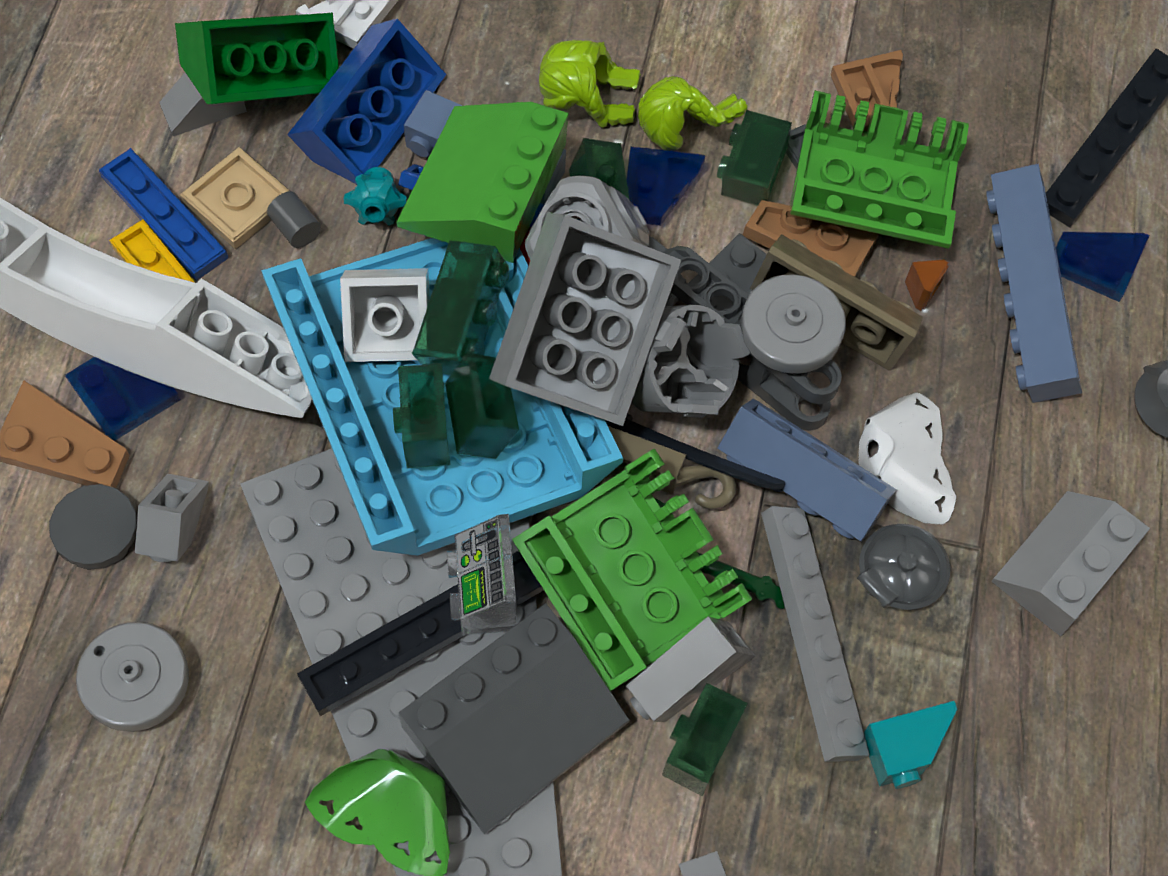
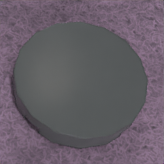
M102 484L82 486L68 493L55 506L49 520L50 538L58 554L67 562L69 561L77 565V567L87 570L106 568L122 560L129 552L128 549L132 545L133 540L134 542L136 541L138 515L129 498L118 489Z

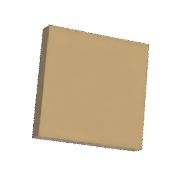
M238 147L182 192L180 197L189 209L236 250L271 221L267 215L268 206L277 196L289 190Z

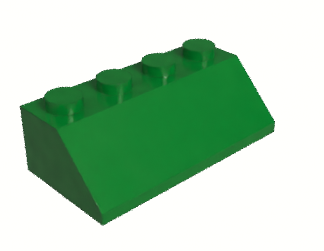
M333 12L175 23L180 66L206 104L320 93L338 70Z

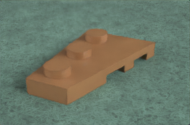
M761 200L745 225L743 232L744 237L769 249L781 234L789 239L798 240L811 252L825 260L836 262L845 272L854 277L857 276L880 236L879 233L791 215L790 205Z
M23 380L0 430V462L86 486L102 484L116 488L130 456L126 448L25 380Z

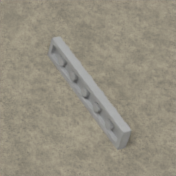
M771 506L762 512L761 515L824 762L861 760L869 756V751L805 511L801 508Z

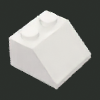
M428 268L345 270L340 278L345 362L429 360L430 296Z

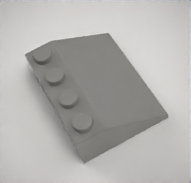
M547 212L489 379L504 386L623 426L681 259L567 215Z

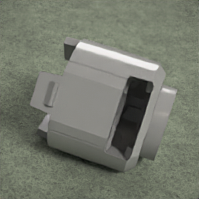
M572 176L563 178L557 183L525 240L526 251L531 260L547 212L580 219L582 222L647 247L649 246L648 234L650 232L638 207H635L618 190L594 177Z
M665 306L631 403L640 411L677 413L684 414V417L700 418L707 414L718 415L719 409L725 404L734 390L738 378L739 358L750 354L744 343L740 325L725 323L718 313L705 306Z

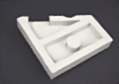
M325 0L309 9L305 4L298 7L296 15L333 12L336 40L354 49L369 28L374 24L381 23L398 0Z

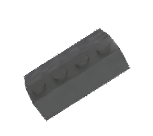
M546 603L398 712L403 730L437 774L445 780L447 787L484 835L629 723L628 717L575 638Z

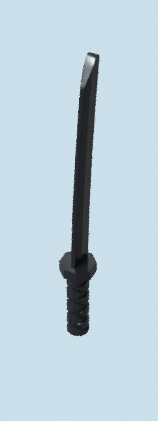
M628 413L623 426L605 420L607 426L686 454L685 459L759 487L784 489V480L710 454L633 422V417Z

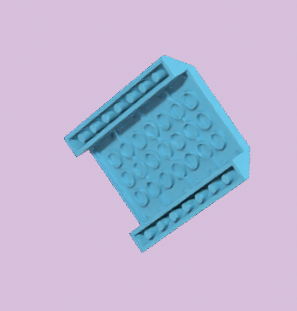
M430 238L312 276H308L301 258L261 270L372 550L417 556L457 542V535L483 524V532H485V529L489 531L497 528L498 522L500 527L579 499L623 462V456L604 419L527 394L489 379L528 269V264L520 248L514 262L511 263ZM428 268L430 296L429 360L345 362L340 278L344 271ZM493 522H496L495 527L492 526Z

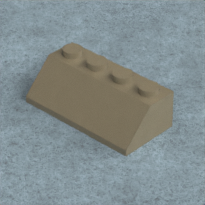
M782 234L771 246L750 289L754 290L767 279L787 274L802 275L821 282L836 295L845 313L846 327L841 343L889 371L916 336L923 319L921 315L915 313L906 303L893 300L878 291L872 283L857 279L845 272L836 262L823 259L808 250L802 242L789 239Z

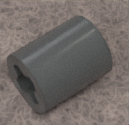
M288 191L282 193L267 208L269 218L294 248L306 246L320 233L321 224L295 192Z

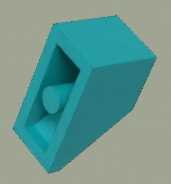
M955 701L868 725L864 731V736L879 787L893 783L895 789H900L921 781L920 775L932 763L957 711Z

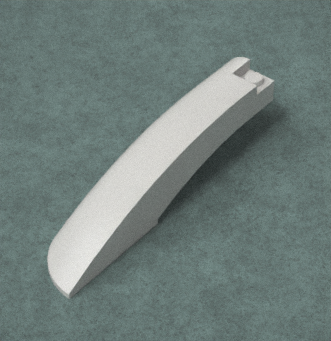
M0 198L1 309L83 352L159 383L245 408L303 418L312 398L283 327L202 278L195 283L121 261L50 228Z

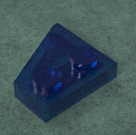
M630 146L624 196L635 207H638L647 224L661 226L703 170L705 155Z
M1063 232L1056 245L1061 277L1120 302L1150 235L1145 233Z
M97 357L91 358L65 374L67 381L104 434L114 441L180 401V397L173 387L132 373Z

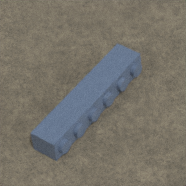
M1039 164L991 174L993 190L986 191L990 213H997L999 223L992 225L996 248L1003 247L1005 258L998 259V267L1002 283L1009 281L1011 293L1004 294V303L1008 318L1015 317L1017 327L1009 331L1014 354L1021 353L1023 365L1016 366L1020 390H1028L1032 403L1081 394L1082 388L1045 186Z

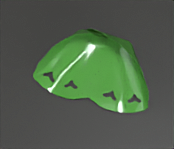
M377 749L335 769L313 788L306 799L305 804L314 818L339 839L351 844L375 845L386 861L407 872L423 876H444L447 873L450 849L445 780L424 765L413 762L390 749L389 751ZM321 800H333L334 814H330L327 806L321 805L319 802ZM358 817V821L363 828L359 830L355 825L347 826L346 822ZM408 841L410 855H406L404 849H398L394 844ZM436 851L438 858L442 861L439 864L435 860L426 862L425 859Z

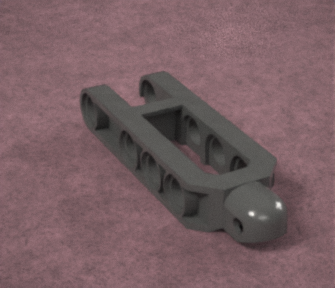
M649 236V248L681 259L665 306H674L678 301H682L686 305L705 306L718 313L725 323L739 324L741 327V317L745 302L749 296L748 293L691 248L676 246L667 249L653 237ZM686 270L695 271L701 277L700 283L690 286L686 283V279L683 278L681 272ZM717 295L726 296L732 301L733 306L729 310L722 311L711 298ZM751 352L749 354L752 357L750 365L739 363L737 380L788 421L808 431L816 430L825 424L831 411L830 400L838 392L842 376L839 367L833 360H830L816 370L806 373H784L771 369L758 361ZM813 372H822L829 378L830 385L820 389L807 376ZM802 400H807L810 403L818 404L821 411L815 416H807L799 410L798 403Z

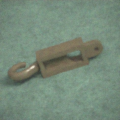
M608 426L623 456V462L612 471L613 473L619 474L625 470V466L652 449H656L665 465L650 475L649 479L652 481L668 470L674 477L670 484L663 488L662 491L674 494L676 487L696 479L714 477L722 483L723 491L714 498L698 494L695 497V502L698 505L707 509L722 508L729 504L735 496L736 484L734 477L703 465L683 467L686 454Z

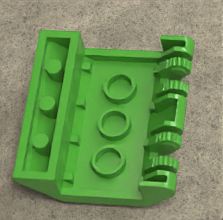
M814 90L790 200V214L949 249L952 242L956 211L951 210L957 165L966 146L969 123L951 120L944 146L941 148L947 120L946 118L937 117L932 126L929 146L916 144L918 133L923 123L922 113H912L906 138L903 140L902 136L908 110L875 103L866 132L863 130L869 102L860 100L855 112L853 130L839 127L841 116L845 111V97L836 95L830 122L825 123L831 94Z
M652 449L625 466L624 471L552 517L550 515L512 539L571 634L610 691L646 669L648 665L656 661L708 616L717 619L725 618L752 600V597L742 583L725 594L721 590V588L738 578L733 569L719 574L711 583L708 582L700 570L701 567L709 566L718 560L719 556L723 553L718 545L701 556L697 553L698 549L714 539L694 508L689 509L677 518L673 516L674 512L689 502L685 494L676 495L671 498L662 508L654 499L652 494L668 486L670 481L674 479L669 470L652 481L649 479L650 475L665 465L656 449Z

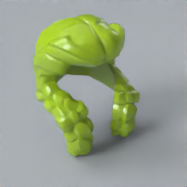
M570 40L558 42L550 47L542 59L539 74V87L541 94L544 96V106L557 110H567L576 104L583 107L600 127H606L607 123L612 126L618 123L622 125L633 123L635 117L634 105L624 103L618 105L603 104L598 86L596 85V75L597 81L602 85L609 83L613 89L622 88L628 90L633 88L635 90L639 85L640 70L618 67L611 61L604 42Z
M671 76L656 82L643 94L639 102L638 118L640 126L647 137L664 151L672 152L678 150L683 145L684 138L680 135V131L685 122V110L694 119L707 123L710 126L719 127L722 124L732 123L735 118L744 115L748 106L743 98L738 99L734 93L714 106L704 94L694 86L689 85L685 79Z

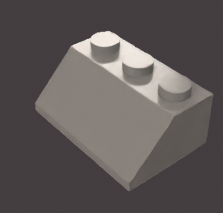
M1067 491L991 582L1061 637L1150 528L1115 501Z

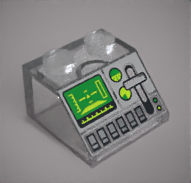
M500 514L455 534L456 550L447 551L448 577H458L459 593H450L451 621L461 620L462 635L507 632L516 625V594L509 514Z

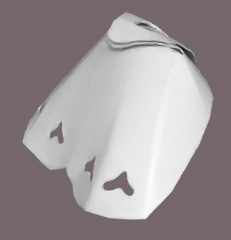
M920 393L901 397L866 420L859 441V466L876 477L880 476L881 480L897 489L888 502L895 510L923 523L943 525L950 519L957 496L953 491L949 472L940 455L943 440L940 410L931 400ZM916 399H918L920 403L925 405L927 408H924L920 405H916ZM930 422L932 423V427L930 429L932 433V438H930L928 431L925 429V427H927L930 424ZM875 440L879 445V449L870 458L868 455V444L870 441ZM935 469L938 470V478L941 480L942 484H940L938 480L933 478V475L935 474ZM945 496V500L941 504L942 512L940 513L935 501Z

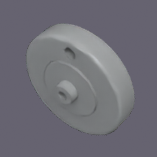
M796 274L775 276L759 284L748 296L741 317L744 343L751 354L769 368L784 373H806L828 363L837 353L846 327L845 313L836 295L821 282Z
M143 622L119 624L99 634L82 654L76 673L77 691L89 713L101 724L111 729L127 732L145 730L167 719L182 702L189 682L188 663L177 641L164 629Z

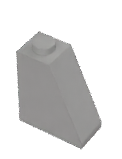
M708 616L626 685L634 695L630 701L635 710L644 719L648 720L651 718L656 722H666L756 655L728 621Z

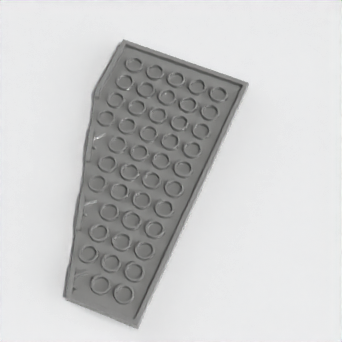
M332 448L240 483L312 665L459 584L460 574L485 563L486 568H488L490 563L502 560L515 553L518 549L512 539L529 529L528 517L500 526L499 531L498 527L492 529L496 531V536L477 545V547L485 546L486 561L459 572L457 542L418 556L372 550ZM485 532L476 535V537L485 534ZM487 535L478 538V543L486 540ZM500 535L499 547L488 551V543L497 539L499 543ZM471 537V550H472V555H473V554H475V553H473L472 537ZM470 538L463 541L461 544V551L463 553L470 551V549H468L470 548V541L465 543L464 548L468 550L463 551L462 549L463 543L470 540ZM499 549L500 557L489 561V553ZM536 595L331 710L350 760H356L377 749H386L388 751L390 749L437 773L403 730L398 712L536 611ZM553 782L485 835L445 784L450 854L447 873L444 876H562ZM408 841L394 844L396 848L404 849L406 855H410ZM436 851L425 859L426 862L432 860L439 864L442 862L438 858ZM393 865L397 876H423L407 872Z

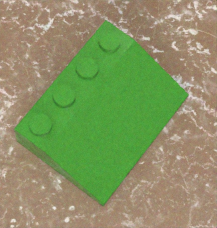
M534 102L454 106L397 220V227L513 263L566 146L569 113Z

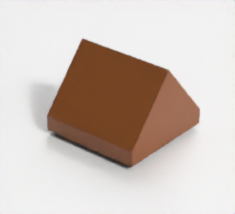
M944 259L912 262L905 284L916 309L921 311L926 308L940 287L948 270L949 262Z

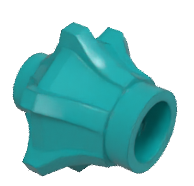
M373 167L368 169L364 175L356 176L355 182L357 186L352 191L344 194V204L350 205L359 215L358 222L363 225L367 221L372 223L383 221L388 226L394 224V214L399 207L405 206L407 196L400 193L396 188L392 173L382 167Z

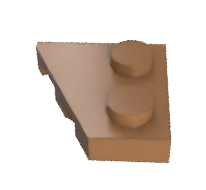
M901 50L832 67L831 78L839 96L845 97V110L852 126H854L855 112L860 100L869 102L863 130L866 132L875 103L897 108L896 99L899 92V74L903 58Z

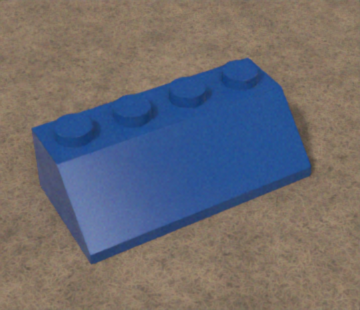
M398 18L374 24L287 135L314 163L357 185L355 182L356 176L364 175L368 169L378 167L404 133V124L424 92L427 90L433 93L446 76V73Z

